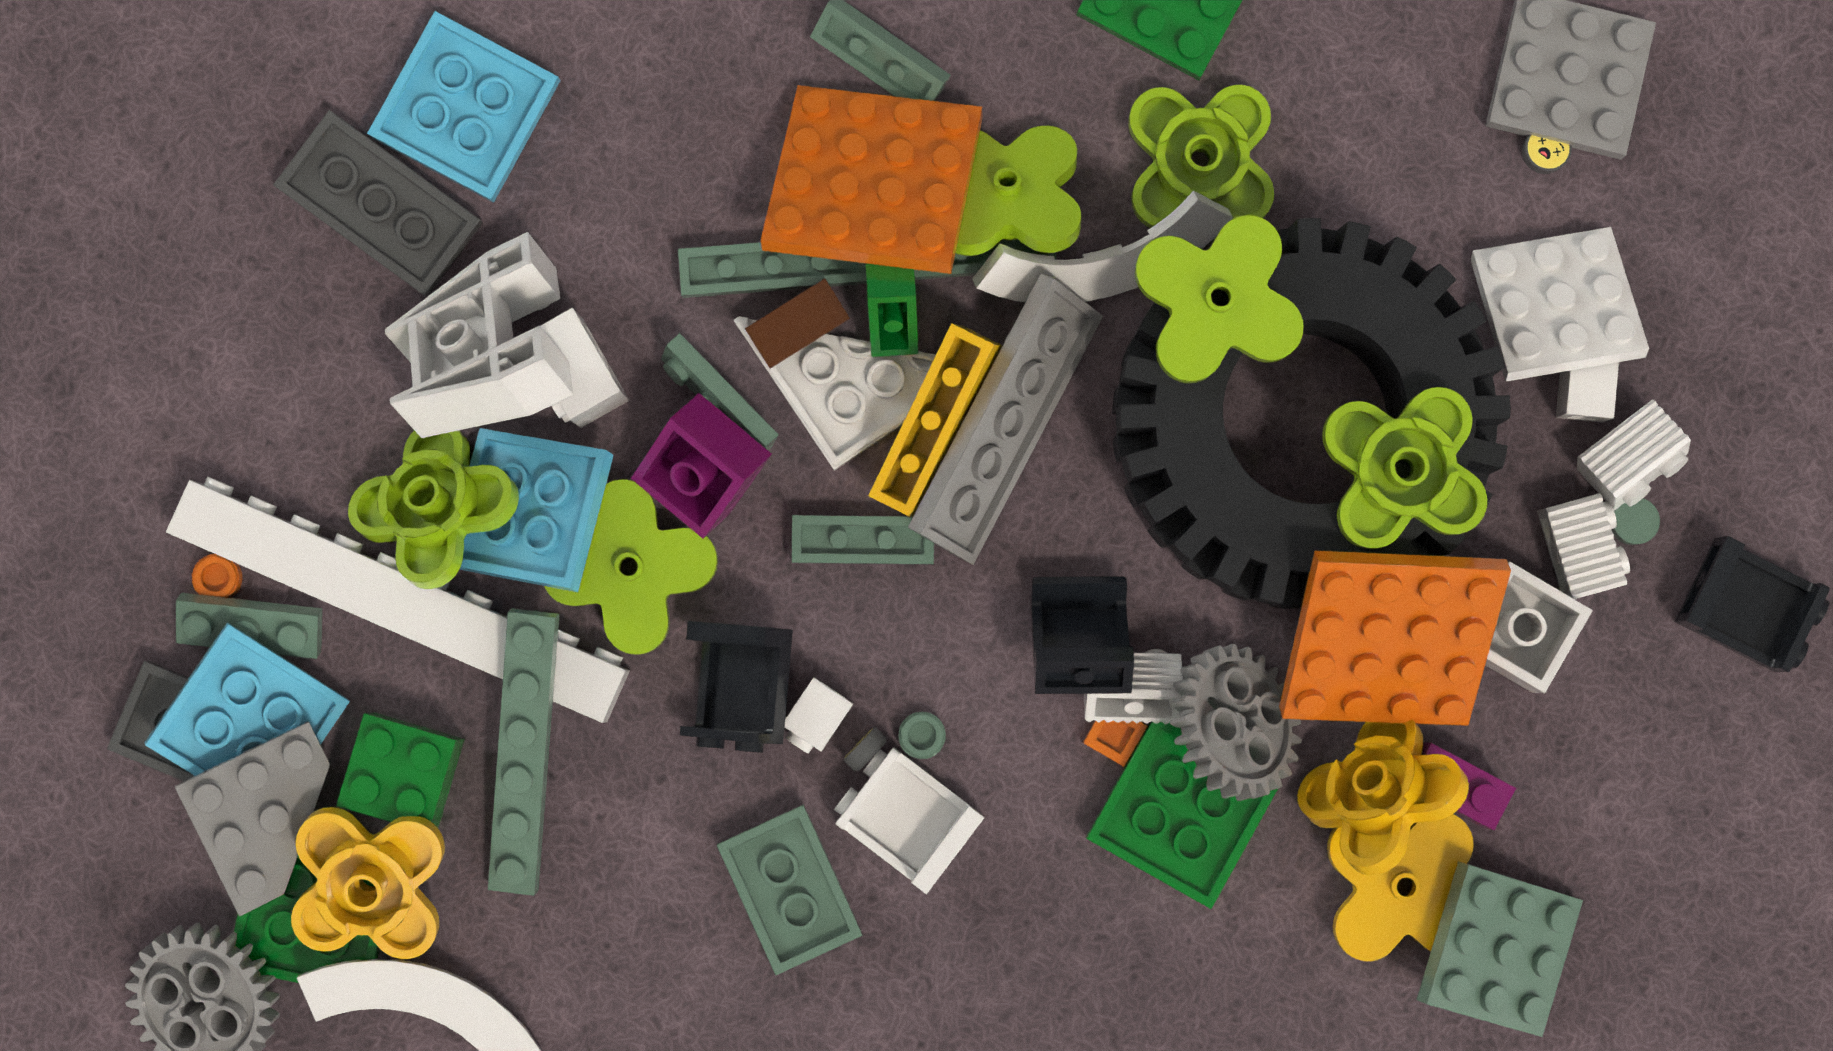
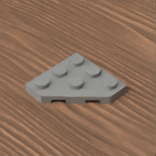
M309 721L175 785V789L239 916L283 895L298 856L296 850L297 833L304 821L315 809L330 766Z

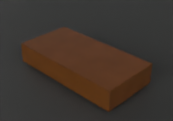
M824 278L746 327L745 330L771 369L845 323L850 317Z

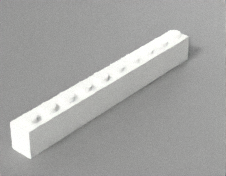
M207 476L204 484L192 480L188 481L166 533L503 679L507 616L490 609L493 600L470 590H467L464 597L447 591L450 582L435 589L416 587L399 572L395 557L380 552L376 560L360 553L364 544L339 533L336 534L334 541L317 534L320 528L319 524L295 514L291 522L274 515L277 506L257 497L250 496L247 503L231 496L234 487ZM558 629L553 702L601 723L608 722L630 670L620 666L623 657L598 646L594 654L576 647L580 638Z

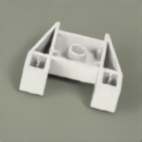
M528 232L484 253L385 329L387 337L411 363L413 386L391 397L390 404L421 438L530 416L574 395L569 361L540 326L513 338L512 322L536 310H542L560 299L556 267Z

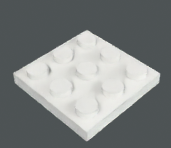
M1611 227L1473 250L1471 263L1495 347H1499L1505 368L1502 371L1505 382L1646 358L1649 346Z

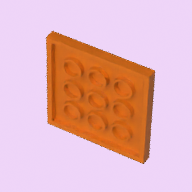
M798 85L761 235L762 251L951 274L983 118L982 106Z
M1314 551L1279 704L1282 719L1406 723L1413 719L1416 724L1468 726L1511 573L1507 559Z

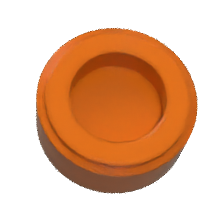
M210 554L200 559L192 572V584L199 595L232 598L237 594L242 585L243 576L239 564L217 554Z

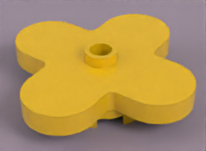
M1413 719L1406 723L1365 722L1354 743L1355 750L1348 754L1342 762L1336 759L1334 762L1326 763L1313 769L1306 775L1298 789V805L1313 824L1322 828L1342 827L1339 842L1341 854L1357 872L1364 875H1379L1395 867L1407 850L1412 824L1416 822L1439 821L1451 816L1463 805L1468 795L1469 783L1467 776L1452 758L1442 754L1422 755L1423 734Z
M322 808L309 815L297 833L296 850L302 863L317 878V882L300 896L292 910L291 924L297 938L311 949L333 951L343 947L357 935H368L383 952L394 958L411 959L425 953L433 944L438 933L439 915L435 906L418 886L435 873L444 856L445 843L437 826L420 816H402L390 822L377 834H370L351 813L340 808ZM363 879L370 881L374 886L365 884Z
M1454 814L1439 821L1416 822L1412 824L1407 850L1403 858L1391 870L1379 875L1361 874L1346 861L1341 854L1339 846L1342 827L1333 828L1327 842L1329 860L1335 870L1353 885V892L1338 908L1333 920V934L1339 947L1357 960L1375 961L1387 956L1404 936L1410 935L1425 949L1431 951L1457 863L1459 861L1467 864L1473 852V837L1467 824ZM1402 878H1409L1412 881V888L1407 895H1400L1397 891V883Z

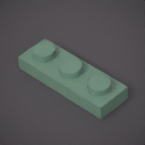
M830 0L827 3L810 38L896 97L937 101L951 76L844 0Z
M679 333L666 345L661 358L665 363L663 368L667 375L679 386L685 384L695 395L700 393L769 451L779 434Z
M792 515V563L934 565V543L908 528L913 518L908 516Z
M181 593L176 599V643L210 647L228 622L278 655L317 659L321 653L322 608Z

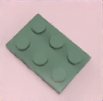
M804 804L717 844L775 975L863 936Z

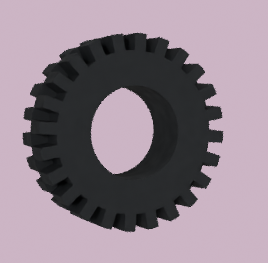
M1321 218L1297 219L1288 229L1277 230L1282 243V254L1277 267L1268 281V287L1289 299L1298 308L1303 319V334L1331 340L1355 354L1375 377L1384 397L1386 412L1394 419L1400 416L1414 396L1424 390L1443 387L1460 394L1470 407L1472 428L1467 440L1456 454L1457 463L1473 473L1485 488L1489 474L1502 469L1505 462L1508 446L1496 443L1497 426L1510 419L1511 405L1510 395H1496L1492 376L1504 369L1505 366L1499 347L1496 346L1484 350L1481 340L1475 331L1487 321L1475 301L1460 307L1454 297L1447 291L1457 279L1446 268L1438 264L1426 271L1411 260L1417 247L1399 237H1395L1385 245L1368 239L1371 226L1348 221L1338 230L1321 228ZM1216 289L1212 292L1211 299L1215 305L1225 306L1228 304L1229 297L1224 291ZM1155 302L1150 307L1126 349L1121 363L1123 368L1120 382L1114 391L1112 414H1116L1117 434L1113 439L1116 462L1122 461L1124 473L1128 481L1124 489L1132 507L1139 506L1144 517L1151 525L1147 530L1161 548L1169 547L1183 561L1181 567L1197 579L1210 580L1224 588L1223 593L1237 599H1253L1267 603L1269 607L1295 609L1302 607L1314 551L1444 556L1453 552L1465 539L1462 533L1457 535L1437 533L1416 518H1412L1401 535L1391 544L1377 549H1363L1350 543L1340 531L1337 522V510L1340 501L1325 504H1306L1282 498L1262 487L1249 476L1236 459L1228 442L1224 427L1223 402L1229 377L1243 353L1235 348H1230L1215 372L1202 381L1196 383L1176 381L1162 370L1156 357V343L1170 317L1169 311ZM1404 460L1396 462L1395 470L1400 478H1407L1411 472L1410 465ZM1486 491L1488 506L1493 494Z

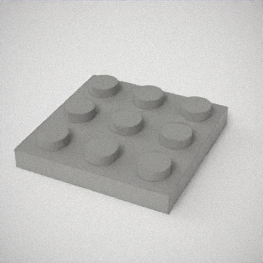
M1514 0L1485 126L1522 136L1533 135L1569 144L1575 149L1622 160L1626 156L1656 22L1568 0Z

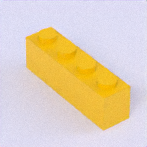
M951 323L868 495L869 497L908 517L915 515L919 503L926 494L941 461L948 452L963 419L970 410L985 377L992 368L1003 345L962 325Z

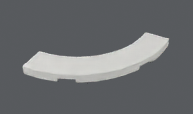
M1192 191L1171 214L1147 230L1149 235L1123 248L1121 244L1103 250L1082 254L1080 259L1055 260L1054 256L1031 254L999 244L972 279L977 289L1019 302H1026L1040 274L1055 278L1084 302L1111 297L1138 287L1135 279V264L1143 248L1152 240L1163 236H1176L1202 249L1218 235L1223 226L1232 220L1233 217L1228 208Z
M400 959L350 960L326 965L297 976V980L316 1022L350 1011L390 1009L410 1012L443 1024L464 1037L479 1051H542L527 1028L506 1007L498 1002L494 996L471 981L447 970L424 963Z

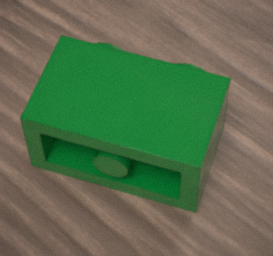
M866 264L871 357L919 354L914 269Z

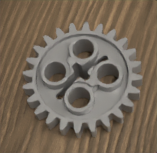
M1230 644L1225 647L1220 645L1191 657L1192 664L1180 669L1184 680L1174 682L1173 687L1181 697L1170 701V705L1179 711V717L1170 720V724L1181 728L1182 735L1178 736L1174 742L1176 745H1186L1188 749L1182 759L1183 763L1195 761L1197 766L1193 777L1198 779L1208 776L1207 790L1212 791L1220 788L1221 796L1224 799L1233 796L1236 797L1237 801L1249 798L1254 799L1270 794V790L1281 788V779L1292 775L1288 764L1299 759L1297 754L1291 749V746L1302 743V739L1292 733V727L1301 724V720L1282 719L1279 704L1284 683L1277 684L1275 681L1278 668L1273 667L1265 670L1264 655L1252 658L1250 647L1238 650L1236 644Z
M195 923L188 930L178 925L168 934L163 932L139 952L140 959L129 969L135 976L125 984L127 989L136 993L125 1002L126 1006L139 1010V1014L130 1023L131 1025H144L146 1031L140 1037V1041L145 1042L154 1039L157 1043L154 1051H262L266 1047L265 1042L275 1033V1030L270 1025L280 1016L279 1012L270 1008L280 998V994L266 990V987L275 980V976L261 975L259 969L266 962L265 958L252 961L248 956L252 951L253 945L249 943L241 949L236 947L237 933L232 932L224 940L220 939L218 925H214L205 934L200 923ZM210 968L217 972L219 978L212 973ZM169 979L175 983L177 989L174 986H172ZM228 1012H230L232 1015H234V1017L236 1018L237 1021H235L234 1019H232V1018L229 1016ZM186 1023H188L194 1029L195 1032H193Z

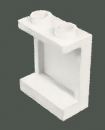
M895 747L888 754L880 749L863 770L870 777L859 792L851 787L834 810L841 815L835 824L858 839L909 878L911 883L927 894L982 822L984 816Z

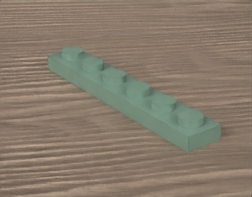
M512 608L508 611L488 878V890L534 896L539 890L559 614Z

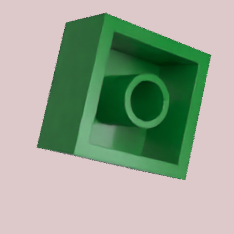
M375 712L364 713L336 806L389 822L402 816H420L428 819L438 828L465 739Z

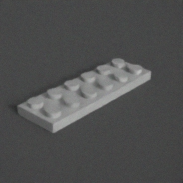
M1040 274L908 526L909 529L974 565L1103 318L1099 312L1055 278Z

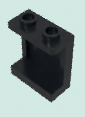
M1730 536L1715 538L1674 622L1774 672H1790L1792 667L1797 668L1807 654L1809 644L1805 640L1812 626H1817L1828 610L1829 601L1826 600L1830 587L1822 583H1811L1744 550L1745 544Z
M1053 576L1034 577L1032 579L1031 624L1035 694L1132 693L1134 652L1133 647H1130L1126 577Z
M688 621L686 640L703 641L696 723L694 726H680L679 735L696 737V746L724 749L725 740L735 741V750L763 753L764 744H783L793 630Z

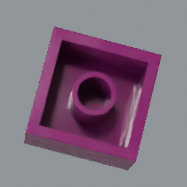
M698 393L669 419L631 479L704 539L732 512L772 453Z

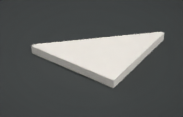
M741 316L734 319L735 324L834 471L902 426L936 356L935 354L918 351L919 354L871 357V343L869 341L825 334L770 369L745 330L746 327L757 320Z

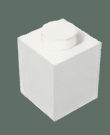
M1619 362L1560 372L1556 418L1605 422L1614 419Z
M813 677L785 719V728L789 730L785 739L808 754L813 747L822 751L854 703Z

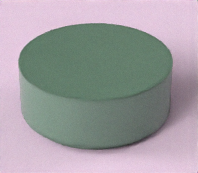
M1643 498L1633 506L1629 507L1624 503L1614 510L1617 526L1611 530L1614 537L1620 542L1628 545L1643 544L1650 541L1658 532L1660 516L1658 510L1650 501Z
M915 712L903 720L899 728L898 737L902 749L909 756L917 759H928L935 756L942 749L946 739L944 725L935 715L929 712Z

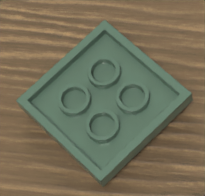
M1458 861L1416 1000L1427 1005L1543 1037L1583 900Z

